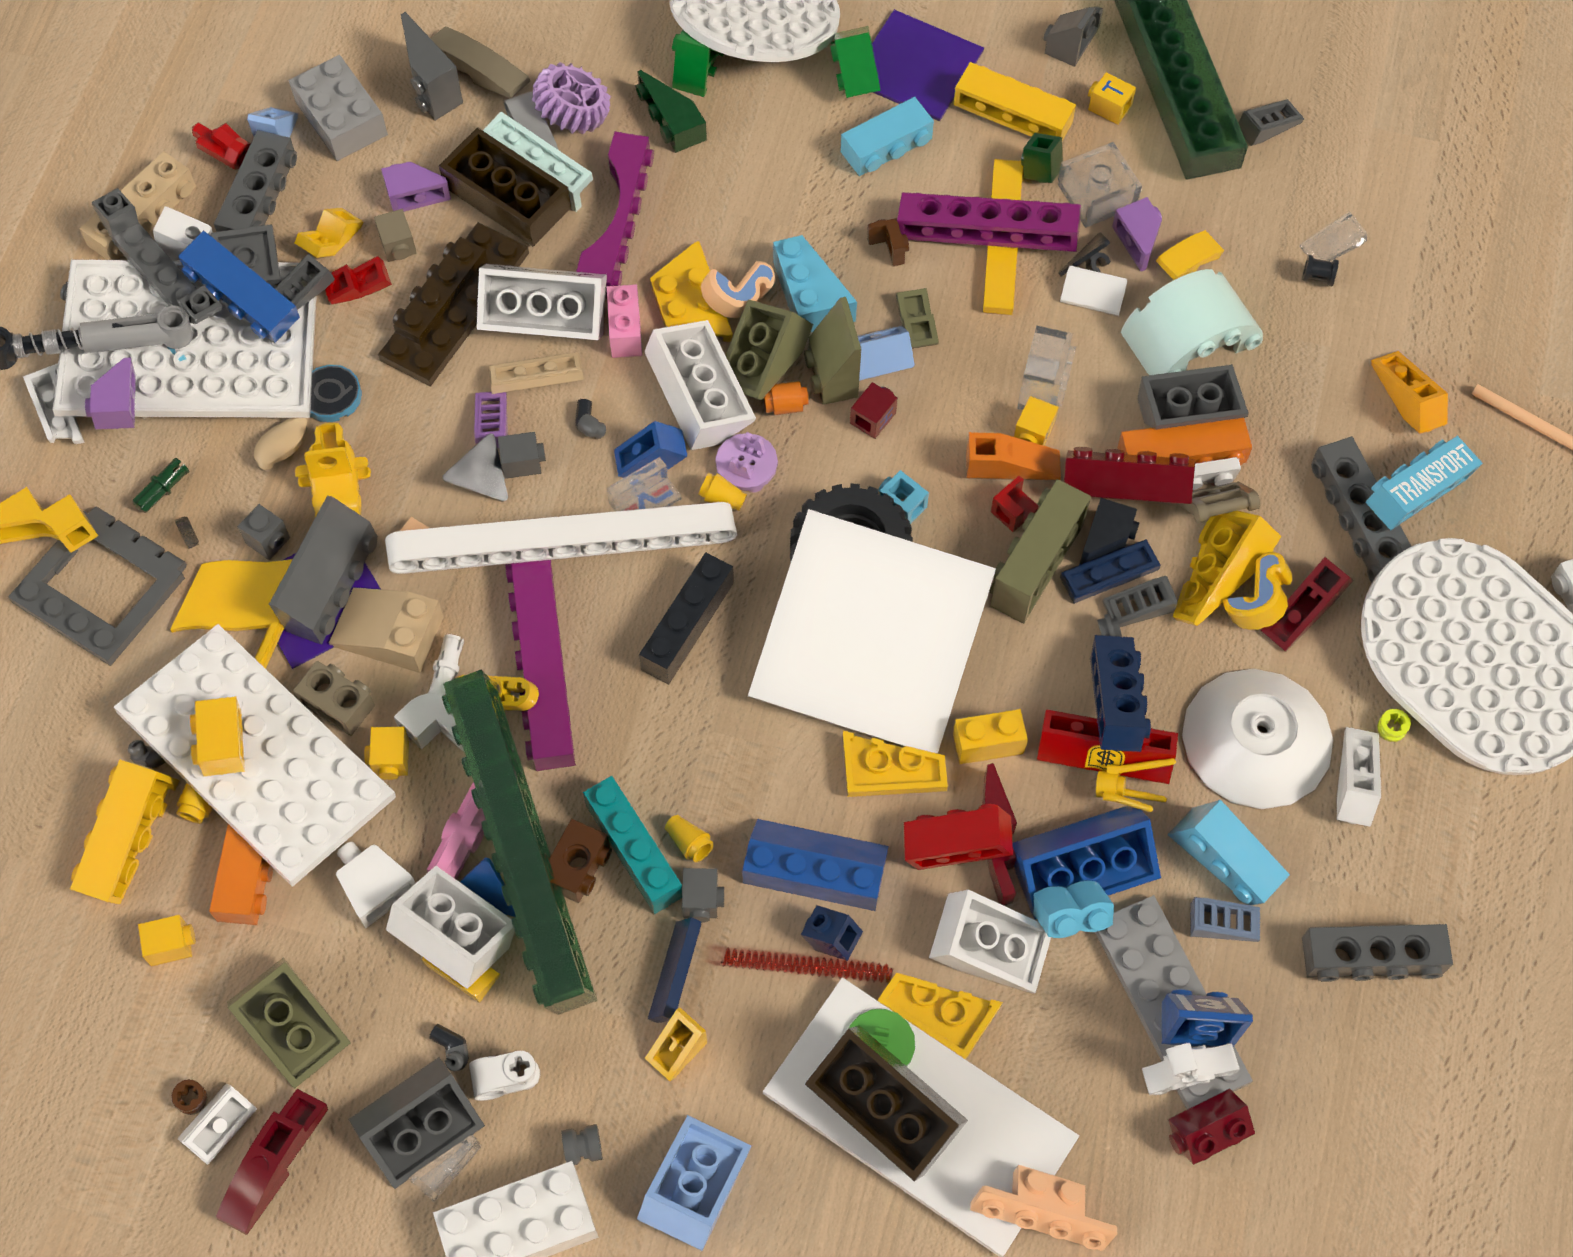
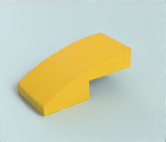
M1204 230L1177 243L1158 256L1156 262L1175 280L1197 271L1200 265L1219 259L1224 249Z

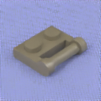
M1237 481L1193 491L1192 504L1180 503V505L1192 513L1196 522L1199 523L1208 521V518L1211 516L1246 508L1248 511L1259 509L1260 498L1254 489Z

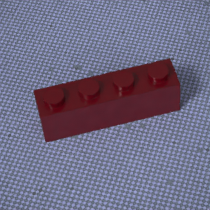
M1075 447L1074 451L1068 450L1066 455L1064 483L1091 497L1192 504L1195 459H1189V455L1181 453L1170 454V457H1157V453L1151 451H1140L1137 455H1128L1120 449H1107L1105 453L1093 452V449L1089 447Z

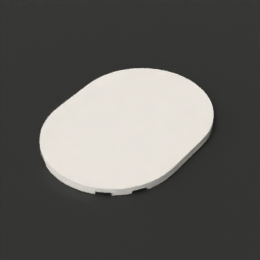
M1445 538L1416 544L1398 554L1383 567L1375 577L1366 595L1362 610L1361 633L1369 664L1385 690L1446 748L1478 768L1505 775H1528L1551 769L1573 756V614L1511 558L1490 546L1466 542L1464 539Z

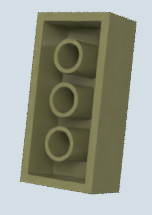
M1058 479L1051 489L1047 487L1044 489L1038 501L1040 507L1036 514L1030 512L1024 522L1022 529L1025 531L1022 537L1016 536L1007 551L1009 557L1006 563L1000 561L996 567L993 577L994 581L989 590V593L993 594L991 607L1023 624L1026 622L1084 526L1091 500L1090 495Z

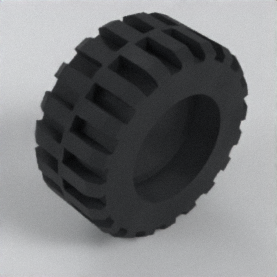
M851 483L849 488H843L842 484L834 485L830 492H826L823 489L815 493V501L807 499L802 505V512L796 513L790 535V561H792L808 509L913 542V537L911 536L912 527L910 521L905 519L903 508L898 504L893 506L894 499L887 493L881 496L878 494L877 488L868 486V489H862L860 484Z

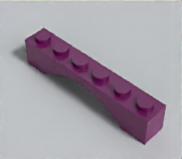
M614 131L608 160L610 174L615 180L620 193L618 208L613 221L605 233L594 244L581 252L576 272L606 274L605 299H607V286H621V264L627 263L629 247L626 246L627 241L634 237L635 222L633 218L634 215H639L642 203V199L639 197L640 192L646 190L648 182L646 169L647 167H652L654 150L650 149L649 137Z

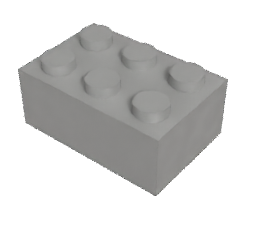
M340 55L289 80L296 104L336 161L388 135L382 112Z

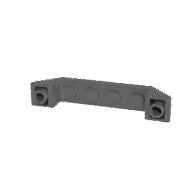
M118 188L92 202L93 208L114 244L168 306L182 307L189 315L191 324H198L223 309L221 303L205 285L199 289L195 287L140 225L135 207Z

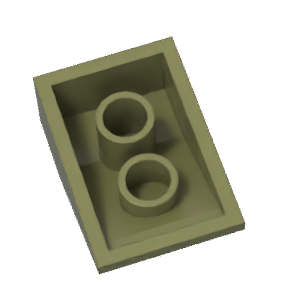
M846 297L839 298L809 336L808 350H804L807 368H812L814 376H811L814 394H820L822 405L858 398L861 346Z
M752 300L747 301L725 355L744 395L759 400L766 396L803 353L814 324L792 311Z
M284 957L227 1002L228 1009L294 1089L351 1043Z

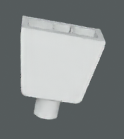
M166 206L153 229L156 243L172 261H180L178 255L203 230L210 236L213 231L212 227L208 224Z
M348 842L337 852L338 857L345 865L336 872V876L365 928L391 910L392 904L416 884L411 874L375 844L361 852L354 842Z

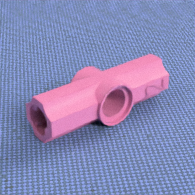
M472 783L458 812L452 813L447 820L441 836L442 842L430 862L427 872L438 866L454 879H458L470 853H475L483 839L486 830L485 824L499 799L498 792L483 783Z

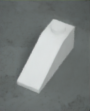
M1346 727L1337 790V820L1371 827L1381 799L1379 733Z

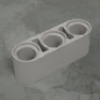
M532 91L504 100L506 113L510 118L558 149L545 118H541L542 112L535 109L536 103L532 101Z

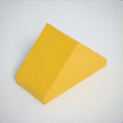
M678 1008L645 1059L668 1081H672L707 1044L706 1030L682 1008Z

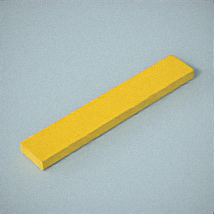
M994 159L991 198L1021 200L1023 174L1021 161ZM987 246L983 313L1013 315L1018 248Z

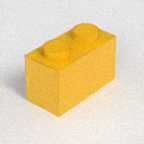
M237 697L195 701V714L190 715L192 735L196 734L197 744L191 745L193 765H199L203 777L245 772L242 711Z
M1021 709L955 719L953 738L959 765L1021 755L1025 752L1028 738Z

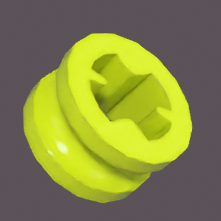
M1389 709L1378 721V733L1387 741H1400L1410 729V718L1402 710ZM1391 719L1395 720L1394 724L1398 722L1401 725L1398 731H1393L1394 727L1388 728L1387 724Z

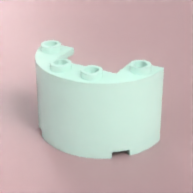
M1212 269L1189 273L1157 290L1148 297L1151 302L1147 303L1142 311L1140 308H1136L1121 330L1122 336L1148 375L1186 371L1190 360L1199 356L1204 358L1223 345L1231 346L1234 344L1233 350L1235 353H1238L1245 349H1255L1263 341L1261 328L1223 273L1218 272L1215 274Z

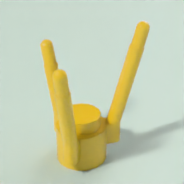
M1171 758L1120 766L1107 765V772L1098 771L1096 797L1103 798L1104 801H1113L1152 812L1153 806L1124 796L1158 802H1166L1167 798L1153 793L1126 789V777L1120 776L1119 773L1174 765L1176 760Z

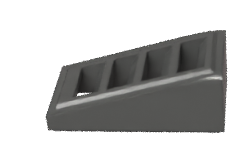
M1286 99L1244 111L1237 124V129L1247 142L1253 146L1301 124L1304 118L1293 104Z
M308 253L275 289L282 295L286 294L292 299L291 302L298 310L325 290L335 279L326 267ZM312 273L316 275L313 279L309 276ZM303 280L308 283L305 287L300 284ZM293 287L300 291L297 295L290 291Z
M1162 576L1103 599V603L1107 613L1110 615V619L1117 618L1119 626L1123 627L1173 613L1177 605V599L1168 577ZM1158 592H1159V595H1160L1161 600H1162L1161 602L1159 601V599H1158V597H1157V594H1156V593H1158ZM1144 596H1148L1151 606L1147 607ZM1133 599L1138 607V611L1135 612L1130 602ZM1117 604H1123L1127 615L1121 616Z

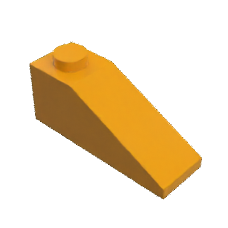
M1399 351L1371 360L1374 371L1402 418L1419 434L1447 425L1448 393Z

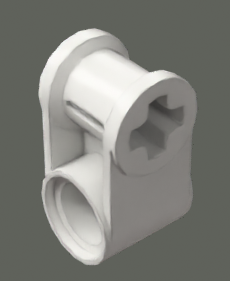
M525 1051L483 1057L469 1063L474 1098L478 1101L491 1100L505 1094L533 1088L540 1078L538 1064ZM525 1064L527 1068L524 1069V1075L519 1077L517 1073L520 1071V1065Z

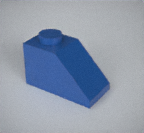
M657 421L652 422L614 449L618 476L622 478L667 471L687 457L682 429Z

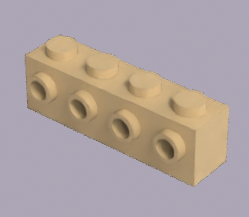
M163 151L130 181L121 192L133 204L138 222L149 233L151 228L156 225L164 207L173 209L183 198L191 194L196 184L190 169ZM97 213L79 228L87 246L106 260H118L124 256L112 241Z

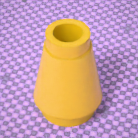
M708 473L698 493L699 496L705 498V502H726L731 505L732 509L740 511L747 497L746 493L742 492V490L718 473L716 475Z
M678 814L667 821L665 830L687 860L692 859L697 863L709 855L713 848L710 834Z

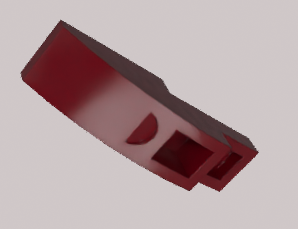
M296 1089L280 1113L273 1111L238 1167L217 1212V1220L248 1235L288 1178L289 1172L287 1168L327 1113L328 1107L326 1103Z

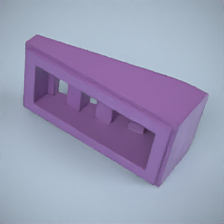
M492 392L475 393L474 432L476 444L487 434L492 433L495 436L497 448H499L498 437L508 435L507 392L492 394ZM500 401V404H483V402ZM485 410H500L499 413H483ZM499 419V422H483V420ZM499 428V431L483 432V429Z

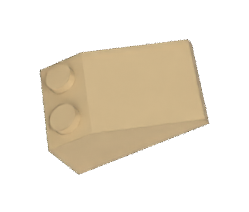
M353 588L329 641V645L420 673L444 618L439 600L408 591Z

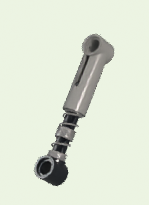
M171 305L163 308L158 314L82 322L78 330L72 327L71 331L61 332L60 329H57V331L55 329L49 331L42 330L41 334L32 335L29 332L28 336H22L21 333L13 334V332L10 333L6 328L0 327V370L9 369L19 358L28 357L31 353H38V355L42 356L46 352L47 355L61 353L64 349L67 352H71L72 348H80V350H84L85 354L165 344L172 349H180L190 344L193 338L189 315L182 307Z

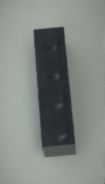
M707 552L704 553L641 650L639 659L643 672L668 685L671 683L734 584L732 565Z

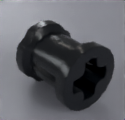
M1308 255L1302 280L1308 281L1311 279L1326 282L1327 286L1332 287L1337 275L1339 260L1334 259L1330 262L1315 259L1313 255Z

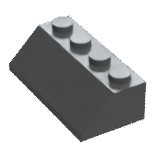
M327 495L269 603L288 633L321 645L326 635L332 632L335 626V618L340 609L347 604L349 592L355 580L361 577L363 565L368 555L374 552L378 538L370 521L332 496Z

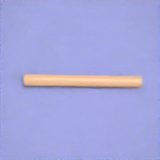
M1479 384L1475 387L1471 395L1573 450L1572 435Z

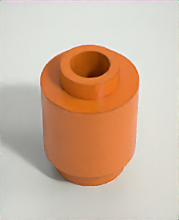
M800 381L775 384L764 397L766 413L773 412L774 415L803 412V406L809 405L807 387H801Z

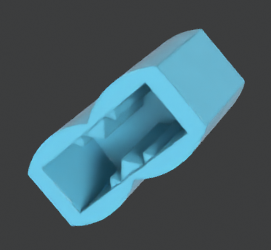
M1081 881L1067 888L1059 886L1047 887L1034 894L1033 914L1048 937L1065 938L1079 931L1097 932L1113 925L1114 904L1098 882Z

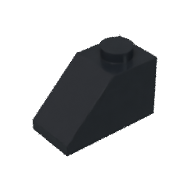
M1101 498L1079 565L1125 548L1128 539L1134 540L1140 522L1134 521L1137 509Z

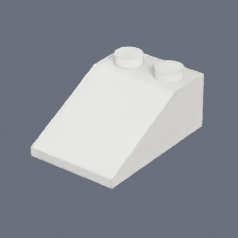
M964 890L948 894L929 958L964 973L1029 993H1036L1051 937H1048L1038 921L973 891Z

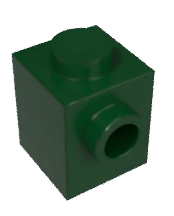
M1040 133L1033 134L1024 146L1021 156V165L1024 166L1026 179L1036 180L1040 183H1052L1063 168L1062 137Z

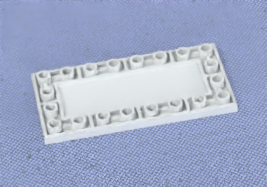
M842 977L765 1087L763 1094L999 1257H1004L1021 1227L971 1211L970 1202L982 1186H989L1012 1193L1013 1172L1018 1165L1055 1176L1079 1138V1135L908 1022L915 1035V1052L911 1063L907 1067L968 1119L967 1123L927 1173L914 1182L805 1085L806 1081L859 1015L872 1009L890 1010Z

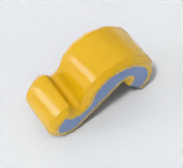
M1267 552L1256 560L1254 597H1237L1223 600L1225 610L1232 622L1240 628L1248 630L1261 629L1275 624L1284 616L1288 603L1281 585H1290L1292 582V573L1284 557L1277 552Z

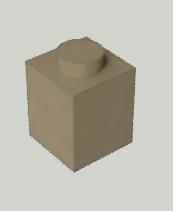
M403 208L374 217L388 262L402 260L417 254Z

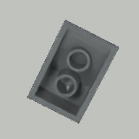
M404 12L401 14L413 76L411 84L417 93L415 101L423 113L428 112L436 121L463 104L457 69L454 63L417 23Z

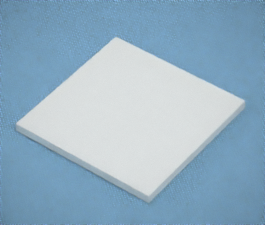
M808 509L748 697L897 745L909 746L938 754L996 568Z

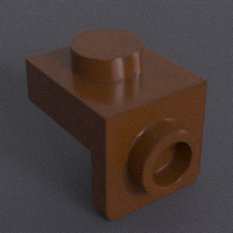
M897 218L881 219L868 224V244L874 245L886 242L892 265L905 264V252L909 251V242L906 233L901 234Z

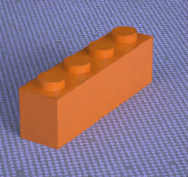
M1238 418L1156 430L1154 428L1123 431L1121 432L1117 448L1125 451V454L1137 455L1140 451L1155 452L1157 457H1170V454L1174 453L1189 455V459H1195V464L1237 457V459L1239 458L1240 465L1247 463L1252 450V444L1245 419Z
M229 824L227 825L209 912L217 922L257 925L259 915H263L266 910L267 897L264 894L266 882H270L272 879L273 867Z

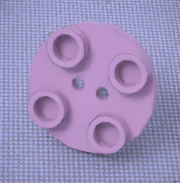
M749 432L737 434L725 440L719 447L715 459L718 474L740 490L752 493L760 491L764 485L769 483L774 477L778 466L776 450L771 443L763 437Z

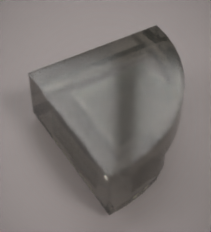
M184 516L176 519L175 523L188 549L199 545V540L188 517Z

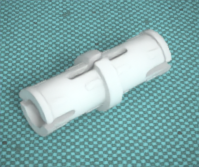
M452 634L444 635L440 655L433 664L434 677L428 693L450 695L454 676L458 675L460 669L458 662L464 644V639H460L461 637Z

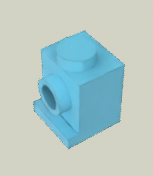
M901 470L893 478L887 477L878 489L879 495L883 496L884 493H887L894 499L893 506L898 504L903 508L905 519H908L910 524L927 508L929 492Z

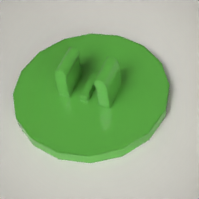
M872 1009L859 1015L849 1028L860 1025L904 1065L908 1066L911 1063L915 1052V1035L909 1023L898 1013L887 1009Z

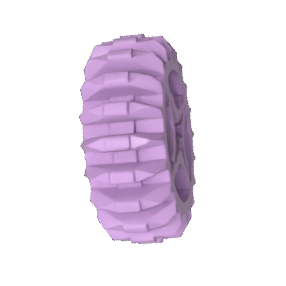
M561 62L557 66L550 64L548 68L543 69L535 80L532 91V101L536 103L535 109L542 112L541 118H548L550 125L556 124L560 126L561 130L564 128L569 129L572 134L576 130L581 134H584L586 131L593 132L595 128L600 127L610 110L609 100L611 96L606 93L607 87L600 85L601 79L594 78L592 72L587 73L583 71L582 66L575 68L572 63L565 66Z

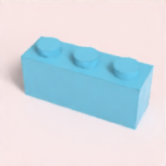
M913 97L842 133L840 152L859 176L867 172H873L882 164L902 157L906 152L917 146L921 147L927 144L933 136L934 120L916 97Z

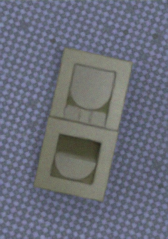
M927 288L898 292L896 299L902 327L909 331L912 349L938 345L939 340L934 314H931Z

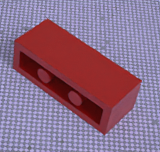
M983 804L977 810L971 811L954 809L948 811L947 815L936 817L933 815L917 816L916 820L904 822L905 861L917 870L1011 856L1013 855L1011 816L995 804Z

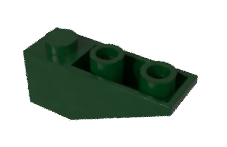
M642 70L637 71L638 84L635 85L637 95L641 101H646L652 121L654 123L658 122L660 125V133L666 144L670 143L675 153L707 141L706 121L694 101Z

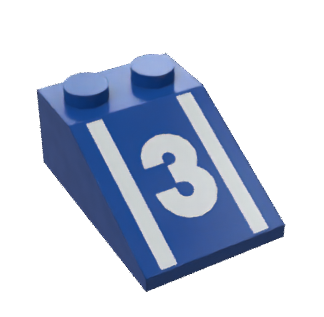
M1173 990L1171 994L1167 993L1162 1001V1044L1182 1045L1190 1043L1191 1046L1205 1045L1206 1047H1218L1232 1043L1234 1047L1252 1024L1253 1015L1238 998H1229L1228 994L1223 992H1210L1206 996L1193 995V992L1189 990Z

